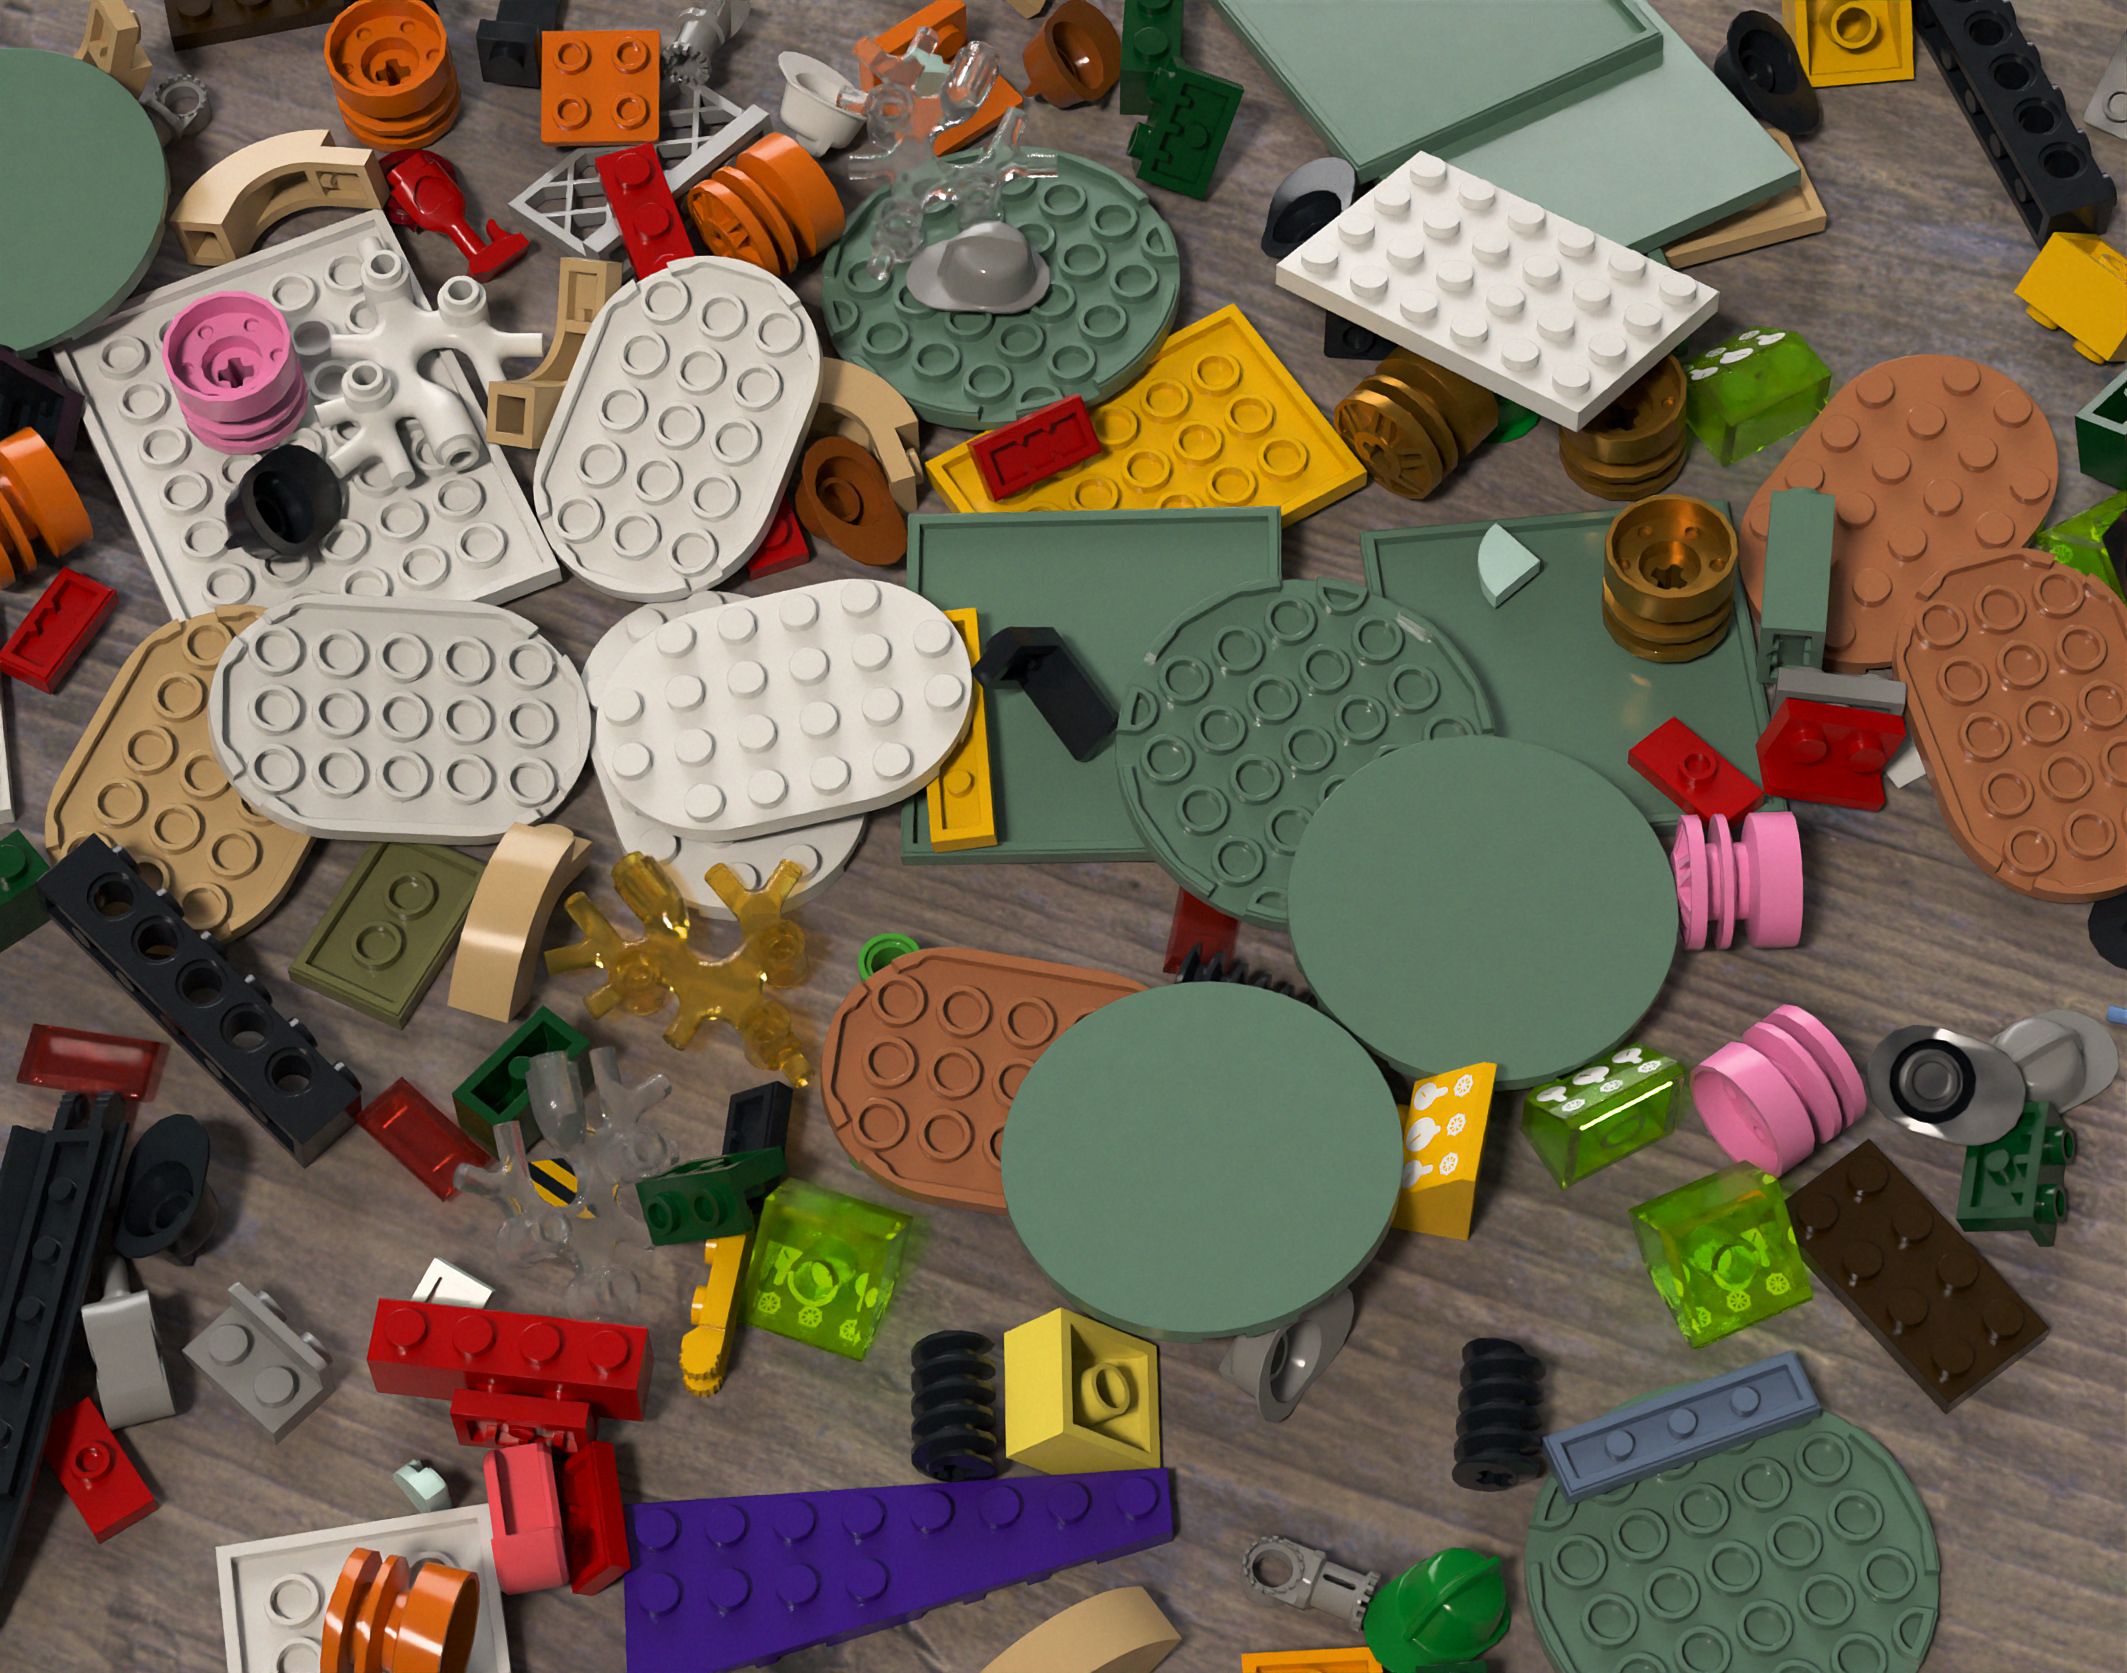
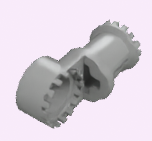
M705 0L708 2L706 6L701 3L698 8L691 7L683 10L676 20L677 35L673 43L668 44L661 54V62L663 63L661 68L662 70H667L666 75L668 77L674 75L673 80L677 83L679 79H682V84H687L689 80L692 86H697L698 83L700 85L704 84L712 72L711 58L714 51L720 49L744 24L751 9L749 3L745 0Z
M177 74L178 78L173 79V76L167 77L168 81L166 83L163 80L147 100H142L139 103L151 120L163 148L168 142H177L182 135H191L199 132L207 126L211 119L212 108L204 83L201 84L200 79L197 77L193 79L192 75L187 74V77ZM183 96H190L199 101L197 107L187 114L177 115L171 113L168 109L171 102Z
M1267 1536L1261 1537L1260 1541L1251 1543L1250 1548L1244 1553L1240 1574L1242 1590L1256 1604L1270 1608L1286 1604L1305 1611L1310 1606L1348 1621L1349 1629L1359 1633L1363 1626L1366 1609L1368 1608L1369 1601L1375 1596L1373 1593L1376 1592L1381 1578V1574L1370 1571L1365 1576L1329 1562L1325 1552L1317 1549L1313 1551L1290 1542L1286 1538L1279 1540L1278 1536H1272L1270 1539H1267ZM1263 1558H1278L1289 1567L1291 1578L1287 1583L1279 1587L1264 1586L1254 1577L1253 1566Z

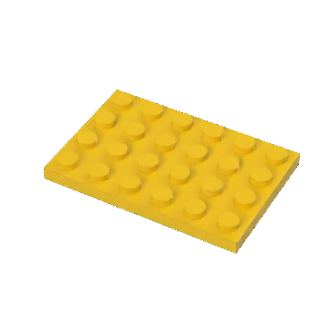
M1234 303L1168 336L1155 358L1136 378L1108 399L1087 409L1103 452L997 502L988 500L966 445L995 430H987L925 462V477L952 513L1281 506L1282 530L1360 489L1367 482V470Z

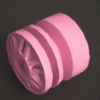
M220 291L196 299L175 316L164 334L162 359L188 429L204 446L225 454H254L275 447L295 431L306 413L309 389L284 316L268 300L248 292Z
M1792 812L1749 813L1744 821L1741 842L1735 843L1732 841L1730 828L1724 814H1713L1710 818L1706 844L1701 820L1698 815H1681L1677 823L1675 845L1670 856V867L1677 892L1678 928L1684 950L1696 951L1704 948L1708 921H1710L1713 942L1717 950L1728 949L1733 938L1735 920H1744L1746 934L1753 949L1797 946L1802 928L1803 874L1799 833L1796 819Z
M1783 1004L1765 1017L1762 1022L1756 1023L1744 1032L1742 1043L1731 1041L1690 1072L1689 1086L1693 1101L1708 1131L1722 1150L1739 1167L1757 1179L1773 1182L1813 1153L1814 1142L1825 1144L1838 1135L1841 1129L1844 1130L1864 1116L1866 1111L1867 1098L1863 1082L1850 1056L1836 1037L1816 1017L1798 1006Z

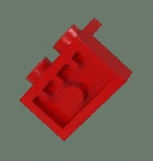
M1785 698L1755 745L1765 793L1770 796L1879 811L1885 802L1880 774L1907 736L1903 717L1888 713Z
M493 1384L478 1385L474 1390L455 1388L450 1410L459 1445L500 1449L543 1441L551 1448L552 1455L571 1457L591 1441L597 1440L601 1418L593 1417L590 1403L582 1402L576 1396L568 1393L547 1392L542 1397L515 1395L511 1390Z

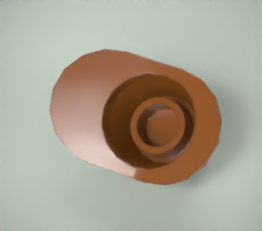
M1070 0L1063 3L1026 44L1022 54L1024 67L1031 80L1023 91L1025 96L1032 97L1041 94L1052 105L1060 108L1068 107L1084 100L1094 102L1100 99L1120 77V39L1111 22L1104 14L1084 0Z
M829 436L817 440L805 453L802 465L803 478L798 483L795 495L796 511L803 526L813 536L828 542L832 547L841 550L849 558L864 565L885 567L896 563L906 551L908 534L904 520L888 490L885 478L876 460L864 447L848 438Z

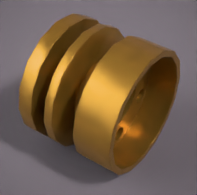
M1400 345L1376 367L1375 375H1368L1334 408L1336 431L1367 470V475L1389 492L1407 499L1425 498L1457 466L1458 459L1465 458L1498 426L1499 409L1491 390Z
M1669 352L1577 433L1559 424V458L1568 477L1585 492L1607 500H1636L1658 493L1678 475L1686 459L1687 378L1675 356Z
M1681 494L1652 495L1633 502L1613 519L1605 537V574L1602 582L1601 607L1603 624L1615 643L1634 656L1658 663L1685 662L1708 653L1725 637L1732 619L1733 584L1736 579L1738 559L1736 532L1725 515L1704 500Z

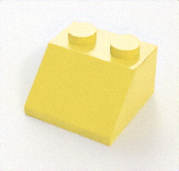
M1062 1307L1004 1333L1006 1458L1051 1475L1160 1468L1156 1345Z

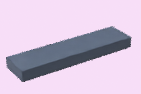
M1790 1350L1542 1438L1541 1448L1567 1506L1816 1419L1819 1417L1821 1407L1794 1351Z

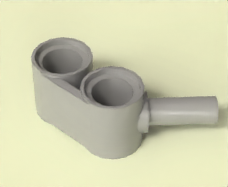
M119 1255L106 1256L99 1264L104 1297L99 1302L82 1305L81 1311L91 1356L98 1370L96 1371V1379L108 1428L114 1430L177 1414L165 1358L163 1355L158 1356L157 1349H162V1342L150 1292L145 1290L130 1293L126 1261Z

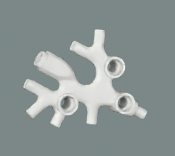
M367 237L359 242L357 250L363 261L360 268V276L366 305L370 313L377 317V324L367 334H332V359L358 358L362 359V361L351 365L342 378L344 396L313 406L321 429L345 421H351L353 425L360 429L350 441L326 458V463L338 478H343L365 459L374 456L379 457L384 463L393 486L404 487L414 481L415 473L397 434L395 424L403 417H414L419 421L437 463L445 466L449 471L465 470L474 465L479 458L481 441L465 407L454 394L437 384L421 378L417 371L418 361L425 353L433 349L447 347L460 350L467 354L473 362L488 397L489 381L507 380L501 368L504 360L512 357H544V334L500 332L491 327L486 292L480 283L468 276H455L444 284L437 297L439 309L436 311L420 309L414 304L412 283L405 259L393 251L384 250L377 237Z

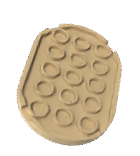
M253 605L214 606L215 612L198 615L180 623L178 618L153 632L133 651L120 669L53 788L45 818V844L51 867L91 834L95 833L108 847L111 848L115 844L123 847L138 864L141 870V874L138 876L153 891L158 887L167 890L183 909L185 916L182 919L197 934L203 930L208 931L221 945L232 942L248 933L274 911L290 889L318 838L287 829L269 820L250 806L236 792L223 774L211 746L208 732L207 708L213 677L220 658L235 636L238 637L249 625L262 617L264 611L269 609ZM112 902L105 905L100 912L107 916H119L126 913L131 906L124 902ZM155 945L149 948L146 953L172 955L175 949L167 945Z

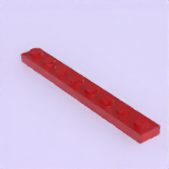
M652 141L594 158L597 176L637 282L651 274L668 268L666 262L695 256ZM786 492L783 495L767 536L757 551L744 564L750 581L809 563V552Z

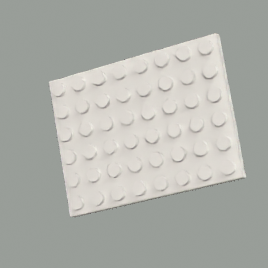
M373 209L127 299L99 325L80 338L73 341L69 337L49 347L65 385L85 396L80 419L171 621L178 618L180 623L198 615L215 612L214 606L253 605L271 608L290 599L321 593L463 600L497 606L562 581L560 566L499 444L486 442L487 419L452 349L447 347L433 349L425 353L418 361L417 371L421 378L450 391L465 407L481 441L479 458L474 465L462 471L447 470L445 466L437 463L419 421L414 417H403L396 422L395 429L415 473V479L412 483L404 487L393 486L382 459L375 456L369 457L343 478H338L334 474L339 483L342 497L340 519L332 531L307 553L296 558L283 556L272 561H265L252 557L241 547L228 550L224 545L231 536L224 516L225 503L230 493L240 483L243 475L270 451L285 444L302 445L317 453L326 462V458L350 441L360 429L353 425L351 421H345L321 429L313 407L344 396L342 390L344 374L351 365L362 361V359L358 358L332 359V334H367L377 324V317L368 310L360 276V268L363 261L357 250L359 242L367 237H377L384 250L393 251L404 258L409 268L414 304L422 310L432 311L383 210ZM220 291H242L264 298L284 316L309 389L306 413L295 431L275 447L254 454L222 453L204 446L189 431L162 359L164 334L175 316L196 299Z

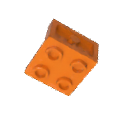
M936 0L858 49L861 93L931 164H937L936 158L956 152L1023 108V97L968 43L966 5L961 0ZM937 54L942 56L944 64L957 68L962 64L967 67L973 76L975 97L917 103L913 55Z
M660 30L542 31L541 140L543 145L616 146L640 145L652 141L653 145L658 144L660 141V77H665V70L661 68L663 64L661 62V54L664 48Z

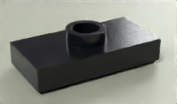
M774 1081L732 1094L730 1096L722 1155L781 1146L785 1158L794 1089L780 1081ZM781 1175L763 1182L764 1194L746 1200L747 1205L752 1209L753 1215L777 1208Z

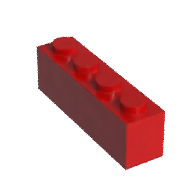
M379 1298L366 1359L378 1393L452 1401L455 1388L474 1390L478 1385L493 1384L505 1387L515 1395L542 1397L547 1392L568 1393L576 1396L582 1402L590 1403L593 1417L644 1422L654 1366V1355L648 1327Z

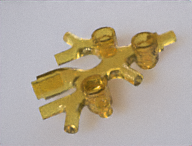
M640 851L631 852L621 858L611 871V877L615 880L614 890L645 927V933L640 939L636 941L624 940L585 892H576L566 900L564 909L584 932V938L576 944L545 951L544 956L550 977L586 968L599 967L607 971V982L582 999L587 1011L596 1021L618 1006L631 1014H649L662 1005L667 990H670L679 999V1009L662 1038L672 1048L684 1051L704 1022L712 1019L722 1020L733 1026L740 1033L744 1056L755 1068L771 1071L780 1069L795 1088L805 1086L815 1076L816 1071L800 1053L803 1043L792 1030L788 1011L779 1003L764 1001L762 994L764 982L775 988H790L800 983L805 978L809 969L805 935L802 929L790 920L781 919L783 904L803 874L796 864L782 859L765 885L757 890L746 889L724 863H718L706 872L704 880L737 918L742 931V938L738 948L730 956L719 961H706L698 958L691 952L688 946L689 914L685 900L676 884L653 856H644Z

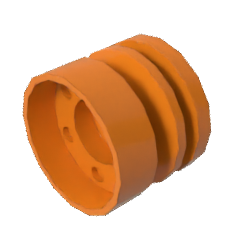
M359 0L335 18L326 33L323 55L347 130L363 145L382 152L418 149L432 144L446 133L460 112L461 88L452 61L447 34L440 16L425 2L420 0Z
M779 132L767 134L737 156L735 168L730 166L719 168L712 174L711 179L701 181L691 188L687 197L690 217L700 238L712 256L728 257L754 264L770 272L778 279L796 270L799 261L798 256L803 259L814 257L842 237L846 228L843 206L835 188L823 169L802 146L792 138Z
M25 427L0 441V590L16 583L10 559L26 575L37 571V562L30 543L31 541L36 539L51 556L60 558L93 539V528L77 491L54 453L41 436L31 427Z
M356 1547L345 1562L326 1611L322 1634L320 1673H466L476 1633L480 1605V1582L477 1572L436 1563H426L410 1590V1568L406 1557L389 1555L383 1563L379 1551Z

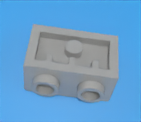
M1814 667L1779 668L1776 684L1773 683L1770 721L1785 698L1902 716L1905 706L1907 682L1891 681L1876 674H1864L1858 677L1830 674Z
M236 1281L227 1289L231 1306L182 1349L186 1362L277 1445L336 1391L328 1366L333 1362V1359L322 1343L312 1334L304 1332L299 1337L284 1323L287 1320L285 1313L267 1293L259 1290L253 1295L240 1282Z

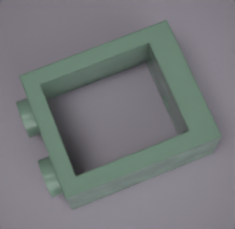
M1795 487L1787 491L1772 490L1756 682L1776 684L1779 668L1814 667L1822 669L1827 626L1836 495L1821 494L1817 490L1807 487Z

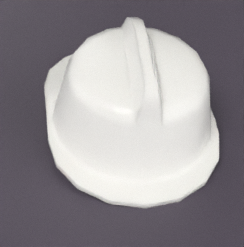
M784 51L778 56L779 66L787 79L780 118L787 127L796 132V139L799 145L812 156L821 157L829 147L845 148L851 143L866 121H876L877 118L868 110L855 87L826 64L797 52Z

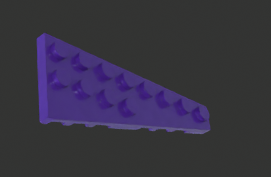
M1153 1468L623 1504L626 1512L625 1530L631 1569L624 1573L627 1673H727L753 1664L758 1669L778 1663L777 1657L815 1645L826 1643V1646L830 1647L921 1619L922 1613L962 1600L964 1605L983 1600L984 1594L1024 1581L1029 1586L1048 1580L1050 1573L1096 1560L1097 1564H1101L1172 1542L1173 1527L1168 1469Z

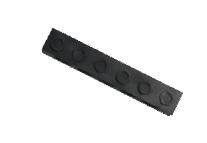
M1911 0L1912 23L2040 252L2054 232L2096 234L2097 236L2106 234L2112 209L2117 203L2114 182L2109 174L2106 172L2101 173L2091 155V146L2086 133L2081 128L2076 129L2066 111V103L2061 89L2056 84L2051 85L2041 68V59L2037 47L2032 41L2025 40L2017 26L2016 15L2009 0Z
M95 833L91 834L35 881L40 908L305 1169L363 1119L360 1094L363 1088L359 1080L343 1063L336 1061L331 1065L315 1049L318 1047L317 1041L302 1022L295 1017H291L286 1021L271 1006L273 999L257 978L249 973L241 977L226 962L229 960L228 954L212 934L206 930L197 934L182 919L185 916L183 909L167 890L158 887L153 891L138 876L141 874L138 864L123 847L115 844L110 848ZM112 902H124L131 906L126 913L119 916H107L100 912L105 905ZM155 945H167L175 949L172 955L161 960H153L144 956V953ZM200 988H211L220 993L216 999L204 1004L195 1003L188 999V996L193 991ZM246 1031L257 1032L264 1037L258 1045L249 1048L237 1046L232 1042L235 1036ZM289 1075H299L309 1081L306 1087L295 1092H287L276 1086L282 1078Z

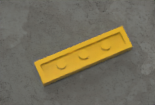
M976 607L942 611L961 636L967 650L971 668H973L983 656L980 618ZM974 675L975 705L968 733L963 743L958 742L952 753L939 767L940 774L927 785L930 838L934 853L998 845L986 692Z

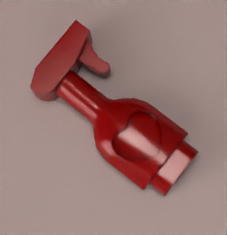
M422 152L414 154L387 175V180L395 188L391 194L409 216L423 229L448 236L469 261L466 276L478 283H487L527 255L530 242L521 232L513 235L499 228L494 219H489L486 225L487 235L492 241L487 246L465 220L466 200L462 191L437 161L429 162Z

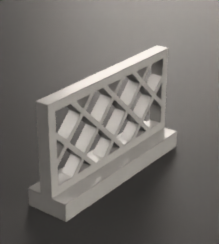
M672 75L670 77L667 76L660 82V141L653 146L659 162L660 158L688 156L672 170L663 171L687 232L694 226L687 203L689 190L701 181L711 179L712 174L719 168L726 166L735 168L737 156L767 134L773 133L774 130L770 114L755 104L743 110L704 84L700 85L698 83L697 86H692L690 80L687 84H682V79H679L677 83L673 80L675 76ZM680 92L694 100L693 108L663 111V106ZM729 123L714 136L702 137L703 124ZM692 126V138L661 141L663 128ZM637 145L578 147L508 203L511 216L571 257L623 263L621 283L623 284L634 275V271L608 202L607 207L576 210L577 197L604 194L599 178L578 179V174L588 166L595 165L594 158ZM566 198L565 211L539 213L535 210L545 200ZM604 224L584 241L574 236L575 227Z

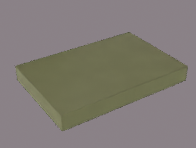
M372 841L288 968L290 980L402 1031L460 941L472 900L487 865L440 844Z

